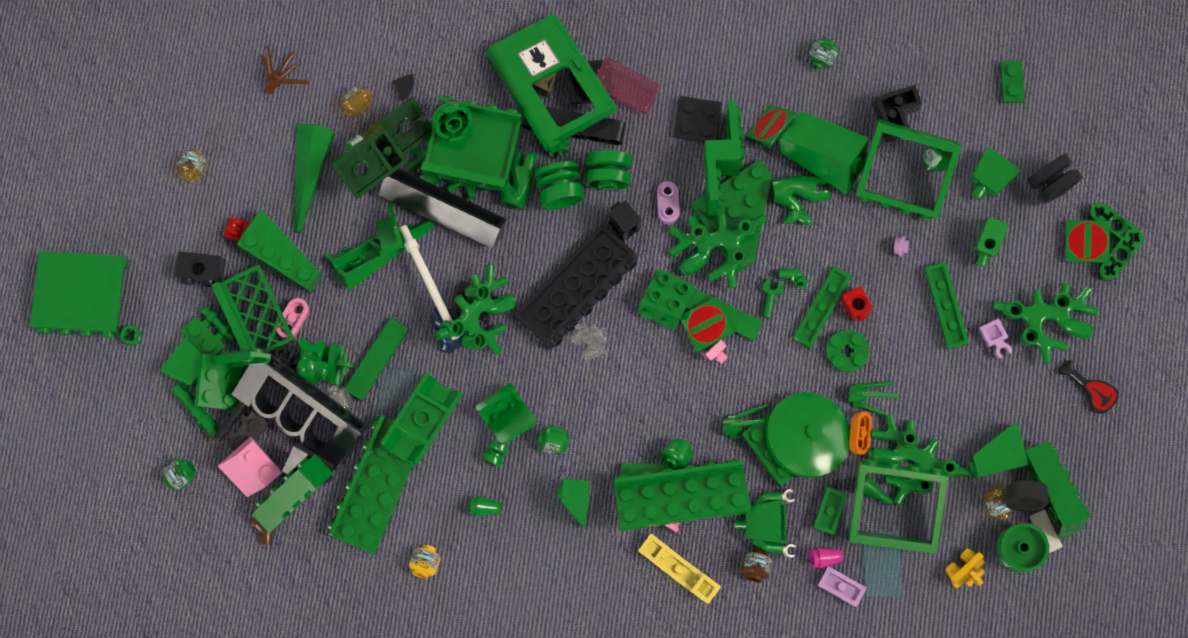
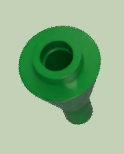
M866 474L863 495L878 499L889 506L893 499L883 493L874 480Z

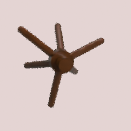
M266 46V58L263 54L260 56L268 72L264 74L268 83L265 90L266 93L272 95L275 88L280 87L281 83H309L308 80L283 79L298 66V63H294L284 72L295 55V51L290 53L277 72L273 71L270 48Z

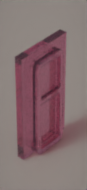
M605 56L597 73V77L609 95L646 115L649 113L661 85Z

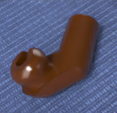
M252 517L250 521L251 526L256 527L261 532L260 545H272L273 531L269 533L255 517Z

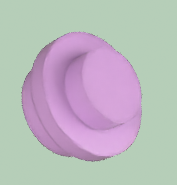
M901 236V238L896 237L894 254L903 257L904 253H908L909 241L906 240L905 236Z

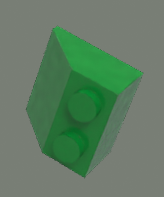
M563 479V484L558 485V499H561L562 505L582 528H586L590 481Z

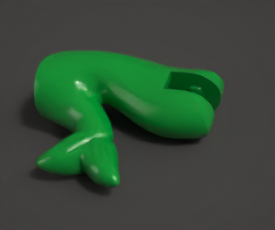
M515 151L511 166L513 186L508 181L506 192L500 191V204L512 210H521L533 182L537 161L536 153L528 152L524 166H522L524 151ZM482 188L483 192L491 190L488 188Z
M792 176L771 181L773 203L784 205L790 210L782 223L792 224L799 221L804 225H813L808 214L793 194L810 201H826L831 198V191H817V186L829 185V183L818 176Z

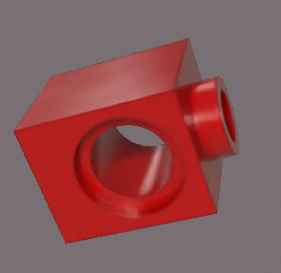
M861 286L842 295L839 299L852 321L858 319L860 322L870 316L869 312L873 309ZM852 302H861L863 305V309H854L852 306Z

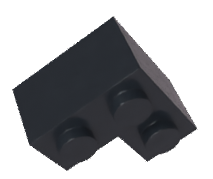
M915 84L875 97L872 103L877 119L908 128L905 115L919 111L922 105ZM883 133L886 143L900 139V137Z

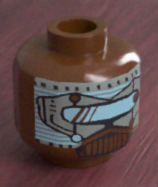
M754 549V551L746 553L742 565V573L745 575V579L761 583L762 580L769 578L772 559L761 549Z

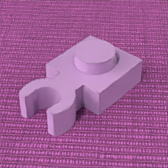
M999 318L978 329L987 347L989 348L994 345V355L998 360L1002 358L1000 349H1005L1008 355L1012 353L1010 345L1003 341L1009 337Z

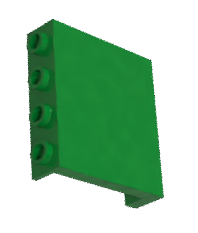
M452 96L438 97V103L445 99L457 100ZM465 100V102L461 103L471 110L473 115L472 128L470 127L464 134L465 137L463 139L452 142L439 137L432 129L425 162H422L421 172L426 176L506 192L522 123V115L518 114L519 112L514 109H506L504 111L499 110L494 105L486 104L485 106H480L474 101Z
M39 251L30 326L40 334H50V331H58L60 335H71L72 332L80 333V336L92 337L93 333L101 334V337L114 338V335H120L121 331L118 330L124 270L125 268L128 269L129 260L125 256Z

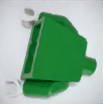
M788 489L782 494L780 492L765 493L752 502L751 513H746V517L735 518L736 530H746V537L752 539L753 545L766 553L779 555L783 553L786 557L795 556L789 555L787 549L789 547L796 548V546L786 544L785 504H790L795 500L787 499L786 493H793V490Z

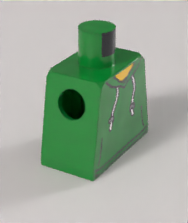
M987 217L983 220L973 247V251L977 252L974 264L986 268L989 258L997 256L1009 227L1008 223L992 217ZM985 241L991 244L990 249L985 247Z

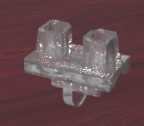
M586 322L578 323L574 326L576 330L569 337L575 345H579L583 341L587 343L588 347L581 352L586 361H591L607 354V351L602 346V344L607 342L603 335L607 332L605 327L598 329L596 324H593L589 328Z

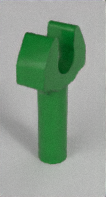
M770 278L763 283L761 289L767 295L762 317L767 319L771 318L775 297L782 295L784 290L782 281L778 282L776 290H771L769 287Z

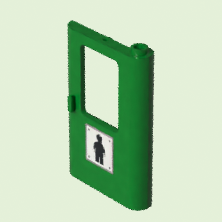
M555 14L547 16L493 44L485 52L486 57L530 127L548 152L558 151L562 147L564 139L619 111L569 32ZM563 68H569L594 106V110L559 127L532 86Z

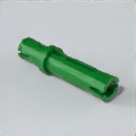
M183 383L178 384L172 389V392L197 421L198 427L201 426L211 440H215L214 435L219 429H217L218 426L212 420V415L207 413L202 407L194 406V396Z

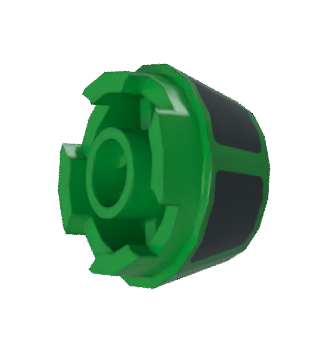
M445 99L435 106L431 126L434 133L439 137L447 139L449 142L458 141L465 137L464 134L470 127L472 128L473 115L470 108L457 100Z

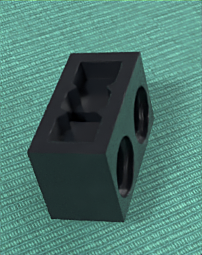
M626 200L622 203L618 201L609 209V224L625 242L641 229L642 220Z

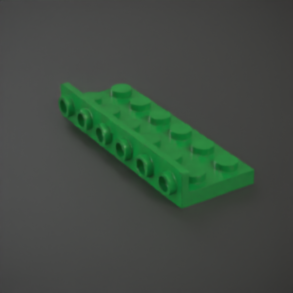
M383 415L379 419L376 418L371 430L374 432L371 439L367 438L364 443V455L362 459L358 458L354 470H356L354 478H350L345 487L347 494L345 498L340 499L336 510L339 512L336 519L332 518L328 526L330 536L374 555L414 466L391 454L381 444L382 439L394 422Z
M731 459L722 464L710 462L700 467L688 465L679 470L667 468L658 473L646 471L637 476L625 474L613 479L621 531L751 513L744 473V461H738L737 459Z

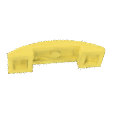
M653 534L649 535L638 550L648 560L707 604L710 603L721 588L720 585L679 556Z

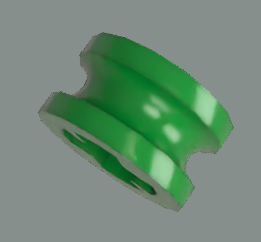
M126 326L121 330L120 338L125 344L135 346L141 341L142 334L136 327ZM129 331H131L132 333H134V331L136 332L133 335L135 338L134 340L128 339L127 341L126 338L128 337L127 333Z

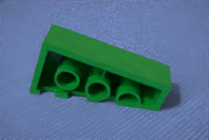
M260 209L237 245L241 250L312 294L323 278L322 274Z
M316 455L309 460L305 457L296 465L298 470L295 473L291 470L282 479L284 483L281 486L278 483L269 491L271 496L268 499L264 496L255 504L257 509L252 515L269 533L333 474Z

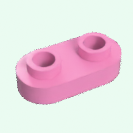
M300 298L291 300L283 312L288 325L292 326L291 332L294 337L309 314L308 304ZM302 307V312L297 314L295 312L296 308ZM280 320L278 325L283 326ZM277 327V333L282 338H289L285 330Z

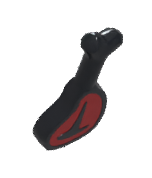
M1069 360L1065 366L1059 367L1060 375H1068L1081 385L1083 391L1088 395L1089 406L1094 412L1104 414L1112 409L1118 401L1119 392L1114 386L1102 380H1088L1074 369L1073 360Z

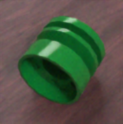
M563 161L552 163L534 172L535 179L538 180L536 182L537 187L544 189L539 193L542 209H563L579 204L585 199L582 184L576 182L580 179L576 162Z

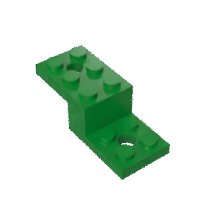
M728 100L725 118L727 140L705 141L703 159L708 216H717V209L721 208L722 187H719L721 176H739V170L743 168L745 150L744 146H742L743 128L740 127L741 108H737L736 100Z

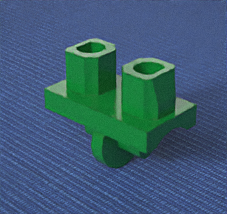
M330 343V346L325 347L322 359L328 360L329 371L326 378L322 380L334 385H341V378L346 376L347 369H353L354 364L348 362L349 355L345 354L346 347L339 346L336 343Z

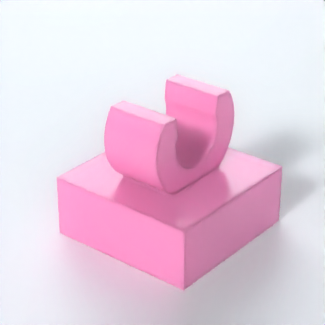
M722 340L700 352L705 359L711 361L715 359L721 364L728 358L722 352L726 347Z

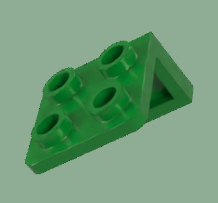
M658 269L640 302L637 313L641 314L645 319L661 324L664 328L676 331L682 314L694 293L695 286L662 269Z
M511 382L475 406L501 445H506L537 423L536 417L523 402Z

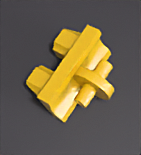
M967 548L960 555V559L966 563L961 569L954 562L946 567L945 571L956 589L964 582L968 587L974 582L978 586L983 584L980 577L985 571L980 567L985 564V561L983 560L984 556L980 552L976 554Z

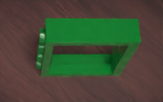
M878 119L857 185L856 196H859V199L865 202H871V200L880 202L879 205L886 208L898 207L903 213H919L920 217L924 219H938L962 147L961 143ZM882 133L952 152L933 209L865 190Z
M864 459V462L858 461L848 531L849 542L937 554L948 475L942 469L931 467L929 471L922 470L921 466L911 464L907 468L899 467V463L886 462V465L877 464V460ZM866 472L939 482L931 540L858 531Z

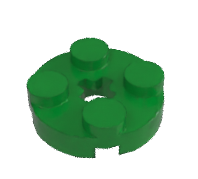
M842 330L830 338L825 350L828 363L837 371L853 373L865 365L869 357V346L861 333L853 330ZM845 346H849L853 350L850 357H846V354L841 352L845 349Z

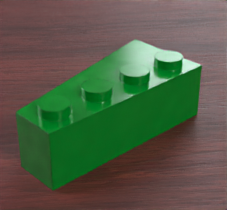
M1047 441L1025 450L1029 463L1026 467L1032 480L1041 482L1048 488V516L1052 523L1055 522L1058 525L1060 532H1057L1059 540L1083 531L1090 512L1086 504L1081 503L1078 497L1080 496L1078 488L1075 484H1071L1068 478L1069 472L1065 465H1061L1058 459L1059 453L1055 446L1052 447L1050 442Z

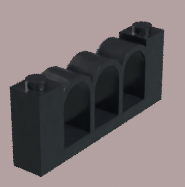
M263 349V353L271 354L267 350ZM272 354L268 364L249 365L231 394L248 407L252 405L260 416L264 418L276 417V423L283 433L289 436L300 435L303 446L315 454H321L320 457L334 464L333 470L335 471L345 463L369 426L305 378L300 377L297 372ZM271 378L289 390L280 407L271 405L265 398L264 391ZM295 396H298L314 408L304 425L294 422L289 415V407ZM320 413L338 426L329 442L318 440L313 433L314 422Z

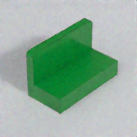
M392 204L388 205L391 218L376 222L383 253L404 247Z

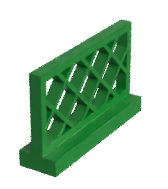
M260 264L221 283L216 282L211 285L240 349L250 350V348H256L255 345L258 337L269 340L265 349L268 352H273L276 346L281 348L296 341ZM258 271L261 277L258 286L247 283L249 276ZM234 282L241 283L242 287L239 295L231 293L228 285ZM246 285L256 288L253 300L242 297ZM260 290L269 294L266 305L256 302ZM241 300L251 303L247 314L240 312L238 309ZM255 304L265 307L261 319L251 316ZM269 309L277 311L278 318L275 324L265 321ZM250 318L260 321L256 333L247 329ZM280 320L283 326L278 325ZM264 323L274 326L270 338L260 335ZM277 327L285 330L289 338L281 342L274 340Z

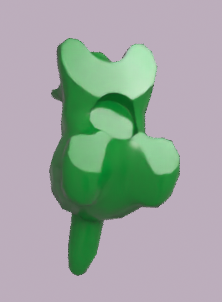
M301 338L298 342L300 360L297 364L296 372L300 377L305 378L312 384L320 383L322 379L326 378L329 371L328 364L322 362L325 342L319 340L313 344Z

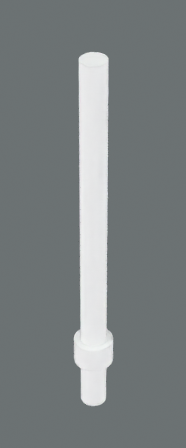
M407 225L400 227L399 230L405 241L404 246L407 252L411 253L442 320H452L418 250L419 245L416 239L412 238ZM451 337L452 340H455V339L459 338V337Z

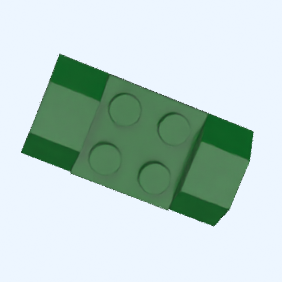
M426 372L382 439L381 444L396 457L408 464L418 466L449 419L463 393L449 389L437 382L430 373Z

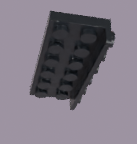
M601 224L525 302L514 316L545 343L549 350L558 347L562 343L563 337L568 332H572L578 326V322L592 312L593 306L598 301H602L613 286H617L621 282L622 276L627 271L634 269L638 261L636 253Z

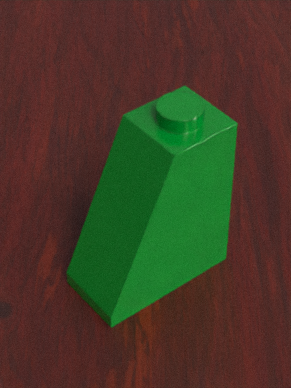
M1018 423L1007 427L969 457L970 462H967V466L970 470V475L973 474L974 479L1029 465Z

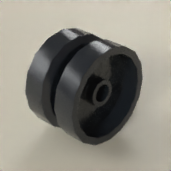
M1067 153L1042 167L1027 180L1033 189H1039L1047 184L1038 195L1044 204L1061 197L1084 178L1078 169H1072L1065 174L1063 173L1073 163Z

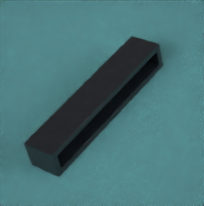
M402 169L396 170L383 180L379 193L380 196L390 202L399 204L409 211L416 212L428 220L435 221L447 229H452L462 236L471 238L481 245L492 249L500 240L507 221L504 217Z

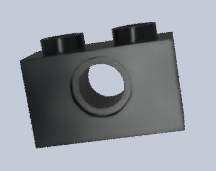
M179 251L175 277L181 280L182 284L193 285L194 282L202 283V286L212 287V284L222 282L225 260L222 256ZM204 266V272L196 275V268Z

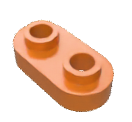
M856 412L852 416L849 447L851 452L856 455H864L870 448L872 417L868 412Z

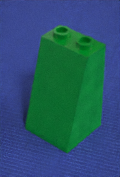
M800 111L789 123L787 130L783 131L779 136L778 142L780 143V153L847 194L862 173L867 157L869 138Z

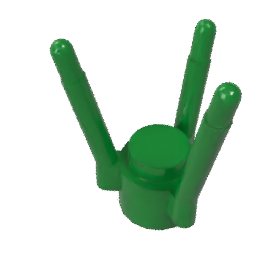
M891 381L868 384L855 383V386L850 385L848 402L853 403V407L863 408L884 416V411L862 402H866L867 396L899 398L900 396L899 394L867 392L866 388L892 386L893 382Z
M770 404L758 406L736 415H728L727 419H723L725 436L731 435V439H742L741 434L738 433L742 432V426L760 424L762 419L741 422L739 418L769 408Z

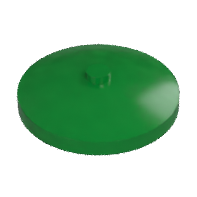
M802 392L786 397L774 407L766 423L765 438L771 456L785 471L801 478H819L833 472L845 460L850 449V426L844 413L830 399L816 393Z

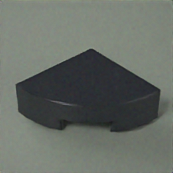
M413 73L393 80L401 101L407 99L415 84Z

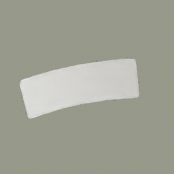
M1042 510L1031 515L1032 524L1040 528L1047 536L1050 545L1049 553L1062 548V544L1046 511Z

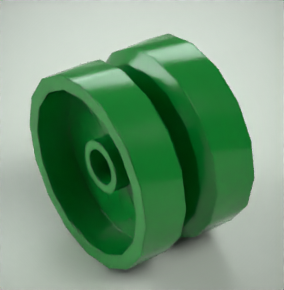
M597 150L586 154V167L590 169L585 175V185L587 187L608 191L624 190L631 187V174L627 171L632 169V155L615 150Z
M1020 523L1008 527L1000 533L996 540L995 552L998 561L1004 568L1012 572L1024 573L1038 569L1045 563L1049 555L1050 545L1047 536L1040 528L1033 524ZM1020 545H1024L1025 547L1022 551L1020 549Z

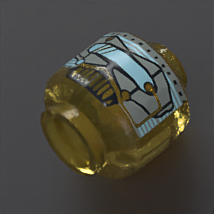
M354 86L342 96L343 102L341 105L351 117L353 115L360 117L372 108L371 98L373 95L366 87L362 89L360 86Z
M197 149L183 152L176 168L179 176L189 182L201 179L208 164L207 159L203 156L204 154Z
M998 486L986 491L983 502L990 517H997L998 520L1010 517V512L1013 510L1006 506L1005 489L1002 486Z

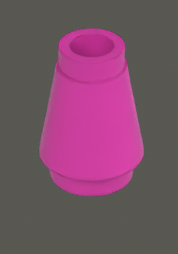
M816 547L815 550H810V564L812 567L821 569L843 562V552L841 549Z

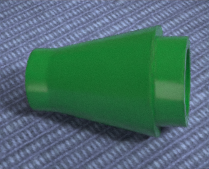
M478 495L470 498L469 514H474V517L493 514L500 515V501H494Z

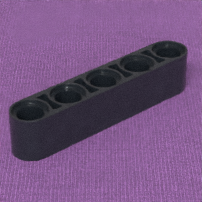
M546 107L559 127L585 115ZM523 117L522 127L532 130L525 117ZM604 118L570 137L612 145H622L627 124L621 120Z

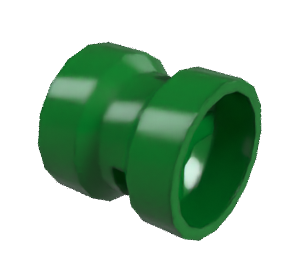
M491 439L488 443L489 448L483 453L481 459L500 468L503 463L502 459L504 455L508 454L510 448Z

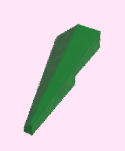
M297 124L294 232L299 234L302 233L322 179L321 173L335 138L333 130L315 124Z
M428 219L415 227L412 224L407 225L412 238L416 239V241L435 227L433 221ZM401 234L402 241H403V246H404L405 241H404L403 236H402V234ZM378 235L364 240L362 244L350 249L347 246L343 248L341 253L333 256L331 253H327L324 256L339 281L348 290H351L406 248L404 246L403 248L383 253Z

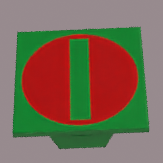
M770 104L745 137L771 148L770 146L776 142L797 113Z
M1066 220L1065 262L1109 263L1110 221Z
M717 296L683 313L681 321L696 352L735 333Z

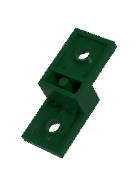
M410 97L362 132L360 136L363 138V141L339 157L331 165L352 195L358 199L406 164L408 160L405 155L431 137L433 128L415 100ZM411 122V130L404 133L402 131V124ZM357 165H366L364 174L358 175L356 173Z

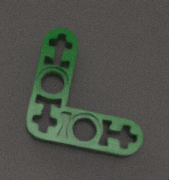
M1096 203L1088 211L1090 220L1104 221L1110 215L1111 218L1108 220L1110 224L1114 220L1121 224L1120 231H1114L1110 226V235L1118 243L1110 252L1109 259L1111 261L1109 260V263H1102L1098 268L1099 278L1109 282L1119 275L1144 241V235L1137 227L1106 204ZM1101 209L1102 216L1096 217V211ZM1135 234L1137 236L1136 241L1129 247L1126 246L1131 239L1130 236ZM1116 250H1123L1126 253V259H1117L1115 256ZM1112 263L1116 264L1111 270L1112 274L1105 275L1106 270L1104 268L1107 269Z

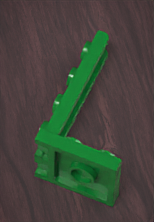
M250 348V350L223 351L222 355L216 356L200 355L194 406L230 411L232 407L235 408L239 401L231 394L241 380L243 366L268 364L271 354L263 353V349Z

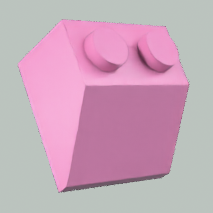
M251 436L218 465L246 497L265 488L282 473L279 466Z

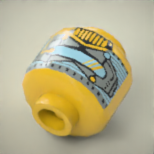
M424 545L423 548L419 547L413 551L409 562V568L412 570L413 575L422 579H428V577L435 575L441 560L439 554L435 552L436 548Z

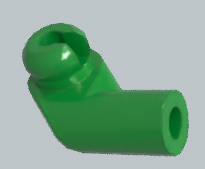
M798 268L778 269L779 279H790L800 289L807 286L808 280Z

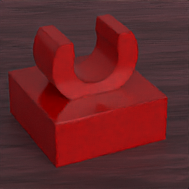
M230 216L224 237L239 242L251 223Z

